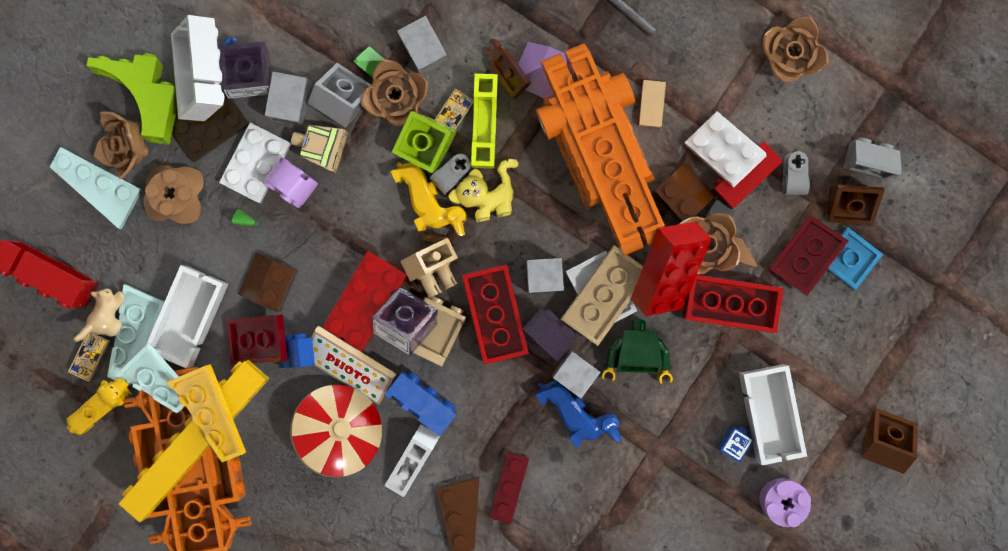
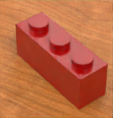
M765 142L758 146L766 152V157L734 188L721 176L714 181L715 187L711 191L728 208L734 209L783 162Z

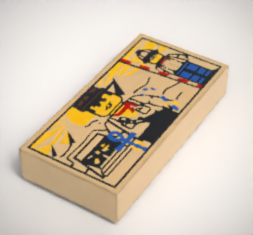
M455 89L435 120L456 130L474 104V101Z
M89 333L84 338L68 372L88 382L91 381L111 340Z

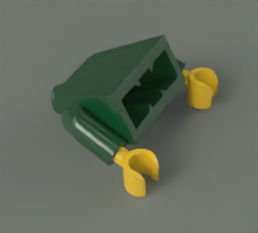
M634 320L633 330H625L623 336L617 337L609 348L605 364L607 368L602 372L603 380L605 373L611 372L613 374L612 381H614L616 377L614 368H616V372L655 373L661 384L662 377L668 375V382L671 383L673 377L668 372L670 370V351L663 340L658 338L655 331H646L645 320Z

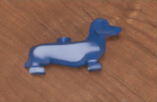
M553 380L548 384L538 383L541 390L535 396L542 405H545L548 399L556 405L563 423L570 431H573L569 439L576 448L580 446L581 440H595L603 433L608 434L616 442L622 441L618 431L620 422L614 414L607 413L600 417H591L583 409L586 406L583 400L577 395L574 397L557 380Z

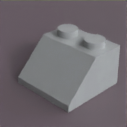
M336 63L315 83L308 104L346 128L363 107L361 105L362 94L371 84Z
M858 138L849 143L843 169L886 180L900 176L902 171L900 151L894 150V146L890 144L880 143V145L871 144L870 139Z

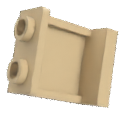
M435 296L430 299L425 297L423 301L437 309L436 323L418 312L405 339L409 341V351L443 366L466 316L462 315L464 310L452 305L451 308L443 306L444 301Z

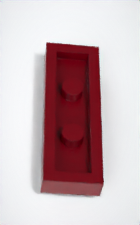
M507 452L490 512V519L508 524L512 523L529 457Z

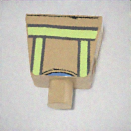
M309 125L306 135L294 131L291 145L302 147L300 153L302 158L332 173H336L348 132L339 128Z

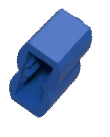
M306 333L285 335L288 360L278 362L279 368L315 365L312 338H306Z

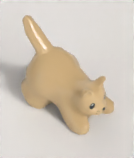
M108 288L98 292H91L96 301L95 306L87 317L86 326L74 337L75 342L83 340L89 333L96 335L106 334L112 337L121 330L122 323L115 318V313L123 304V292H117L113 295L111 289Z

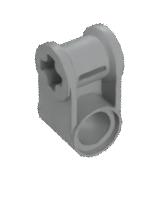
M803 152L788 153L783 159L782 191L784 195H807L809 193V161L807 155ZM792 160H799V165L792 164Z
M457 154L430 177V180L444 195H447L470 173L472 169L471 161L466 155ZM458 160H460L461 162L465 160L467 161L464 164L466 166L465 170H462L461 168L456 170V168L458 167L456 162Z

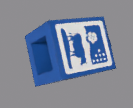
M740 425L737 429L730 426L717 449L740 463L754 439L749 437L751 432Z

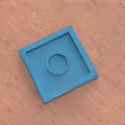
M845 227L840 235L849 240V242L828 271L851 289L856 290L883 254L849 227Z

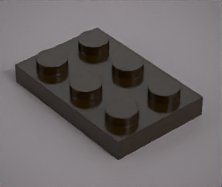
M221 87V91L224 93L223 105L206 121L178 119V117L174 121L172 133L194 163L249 125V122L234 100L227 97L224 92L226 90L225 87Z

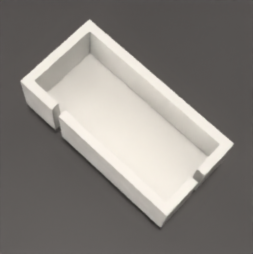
M187 15L171 33L178 119L206 121L224 103V93L221 91V85H219L222 81V72L219 70L218 30L215 28L214 18Z
M180 265L146 345L150 344L165 360L184 368L193 367L201 349L197 345L203 344L228 287V283L212 276H206L205 273L191 267Z
M781 364L739 373L742 393L748 395V397L743 398L751 438L754 439L753 448L756 462L760 465L782 462V458L792 460L807 457L789 366Z

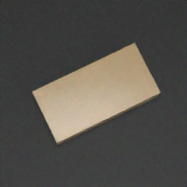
M643 80L638 126L662 127L666 82Z

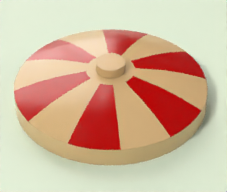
M328 385L311 392L299 403L291 420L290 438L296 455L307 468L327 477H344L362 470L372 461L381 443L382 424L375 405L361 391L345 385Z

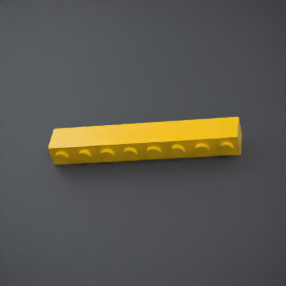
M250 360L243 363L239 361L230 371L233 375L228 380L223 379L219 383L233 420L270 379ZM192 415L184 423L186 428L181 434L179 432L175 433L168 441L171 445L166 451L162 449L153 458L155 463L151 468L146 467L137 476L139 481L136 485H130L122 493L121 496L124 498L119 505L138 522L147 519L210 447L205 439L203 430L193 422Z

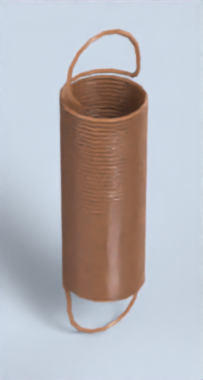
M424 232L422 241L438 243L446 239L447 236Z

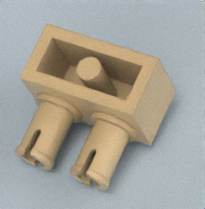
M448 238L400 261L410 282L415 279L420 280L428 298L442 292L432 274L434 272L437 273L444 290L458 284L448 266L450 265L449 262L458 258Z

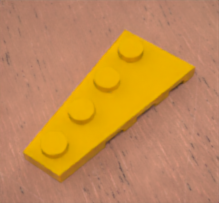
M211 364L166 382L178 394V400L182 406L187 407L193 416L192 420L196 426H200L203 430L205 439L221 462L246 453Z

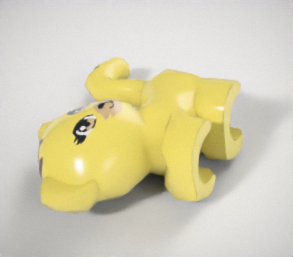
M517 159L501 161L497 171L502 183L491 192H488L482 173L476 168L471 170L469 175L460 181L456 189L448 194L450 201L462 204L467 208L478 207L479 209L475 213L476 222L490 220V212L495 211L497 218L511 215V202L514 191L511 186L510 176L506 170L507 168H516L519 162Z

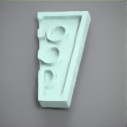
M62 147L59 148L50 165L52 170L118 229L123 228L142 189L123 179H119L116 175Z
M127 284L123 286L124 301L119 308V320L122 323V327L115 335V344L112 348L107 377L113 380L117 378L115 375L146 346L165 302Z

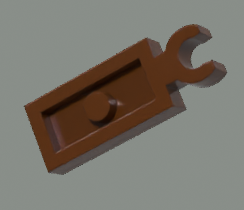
M490 39L489 41L493 46L492 50L489 47L482 48L483 53L492 58L488 64L494 73L498 74V79L510 96L518 98L531 82L507 48L501 49V44L497 39Z

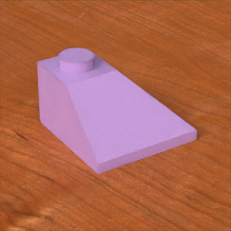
M528 42L518 64L531 82L525 90L541 98L553 95L542 69L541 61L561 53L566 64H568L565 54L550 46Z

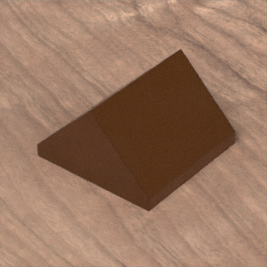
M835 185L830 187L828 222L873 225L885 191L884 187Z

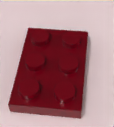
M810 215L769 270L808 297L848 244L849 240Z
M283 314L226 320L231 365L237 364L239 361L243 363L247 360H250L252 363L288 360Z

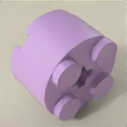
M282 156L263 182L267 187L278 192L280 197L297 208H300L301 205L303 206L319 184Z
M781 477L771 480L764 485L760 492L759 500L762 511L771 521L779 526L797 527L807 518L810 512V495L803 486L792 479ZM783 499L788 500V503L783 505L781 501Z

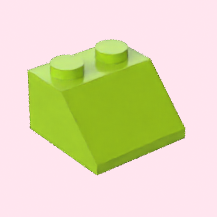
M411 111L392 153L434 173L440 168L457 131L437 120Z

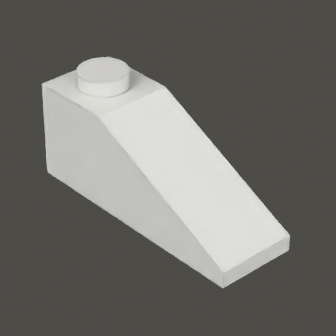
M420 425L386 482L385 487L404 497L440 436L427 427Z

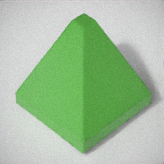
M368 47L354 60V63L373 78L375 67L384 58L371 47Z
M237 209L232 218V223L236 225L259 226L258 221L241 209Z

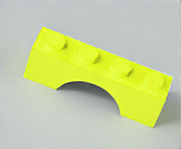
M475 74L472 168L494 169L498 74Z

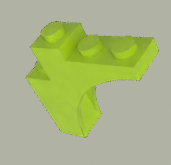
M149 53L134 55L133 62L127 59L114 61L104 56H97V58L88 57L86 66L93 74L111 78L131 91L141 114V136L149 143L170 145L177 112L176 88L171 83L160 82L163 65L159 59Z

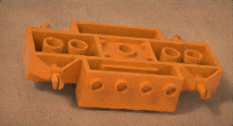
M192 367L174 372L180 377L199 368ZM143 390L139 391V395L136 397L124 399V403L133 402L125 404L126 409L135 406L141 407L150 421L130 427L129 440L132 445L134 444L135 449L133 462L135 467H138L139 474L146 467L151 468L155 463L153 458L162 449L166 451L171 445L168 441L175 433L179 432L181 434L186 428L184 423L191 416L187 407L176 413L154 400L153 396ZM210 446L147 517L153 518L168 515L164 532L149 535L150 545L163 542L170 551H227L231 548L236 530L241 527L251 526L252 524L250 516L236 519L224 505L240 501L246 496L239 456L221 462Z

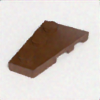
M480 477L436 488L451 551H472L475 548Z

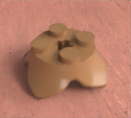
M812 17L797 18L784 28L779 26L772 27L764 34V52L769 59L772 73L780 81L794 82L803 75L818 73L829 64L827 51L817 43L819 32ZM794 47L795 53L798 55L791 56L788 49L790 50Z
M383 59L374 69L372 85L367 87L362 94L361 105L371 115L383 117L390 124L403 127L411 111L418 113V106L427 95L428 81L420 73L414 71L406 72L397 62ZM393 90H396L398 93L402 92L398 100L390 99V95H393Z
M100 112L102 127L108 133L98 141L93 157L103 165L117 167L116 175L119 179H123L132 167L138 165L142 158L148 155V147L144 144L143 137L141 136V124L125 120L113 112Z
M165 164L152 168L145 183L144 208L147 216L158 222L167 219L181 224L197 222L201 213L198 194L204 185L202 172L191 167L172 168ZM175 188L173 193L175 197L172 199L167 196L168 190Z
M714 213L706 218L690 217L680 223L697 222L707 235L713 238L712 243L714 247L712 249L708 247L697 275L705 274L711 269L727 271L738 265L740 251L734 240L736 225L730 215Z

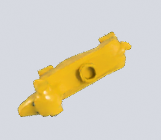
M398 162V168L390 172L396 183L405 181L408 184L412 207L420 216L414 220L418 231L426 230L427 226L437 229L451 224L457 235L464 236L463 223L467 220L464 209L460 206L442 208L435 198L438 192L434 183H428L422 169L411 162L406 164Z
M116 378L113 382L109 383L103 380L97 389V393L76 412L66 418L69 432L81 436L89 431L95 422L116 406L123 405V400L132 394L127 388L128 382L124 378Z

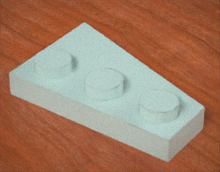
M150 344L146 345L115 375L117 378H124L133 384L132 387L137 390H143L153 396L154 400L176 413L185 408L178 400L179 396L175 390L171 389L166 383L179 376Z

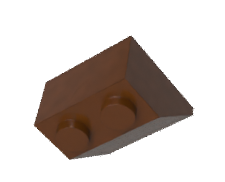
M686 162L652 191L653 195L679 223L694 217L716 196Z
M256 253L239 295L275 312H281L298 270Z
M875 408L862 440L861 458L904 474L917 459L918 424Z

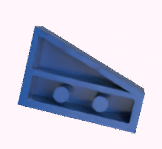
M410 370L409 373L406 371L402 372L384 395L389 399L392 397L401 405L400 407L406 412L408 410L418 421L440 436L456 417L457 412L455 409L457 407L449 400L445 399V401H442L437 397L439 393L430 385L427 387L419 382L421 378Z

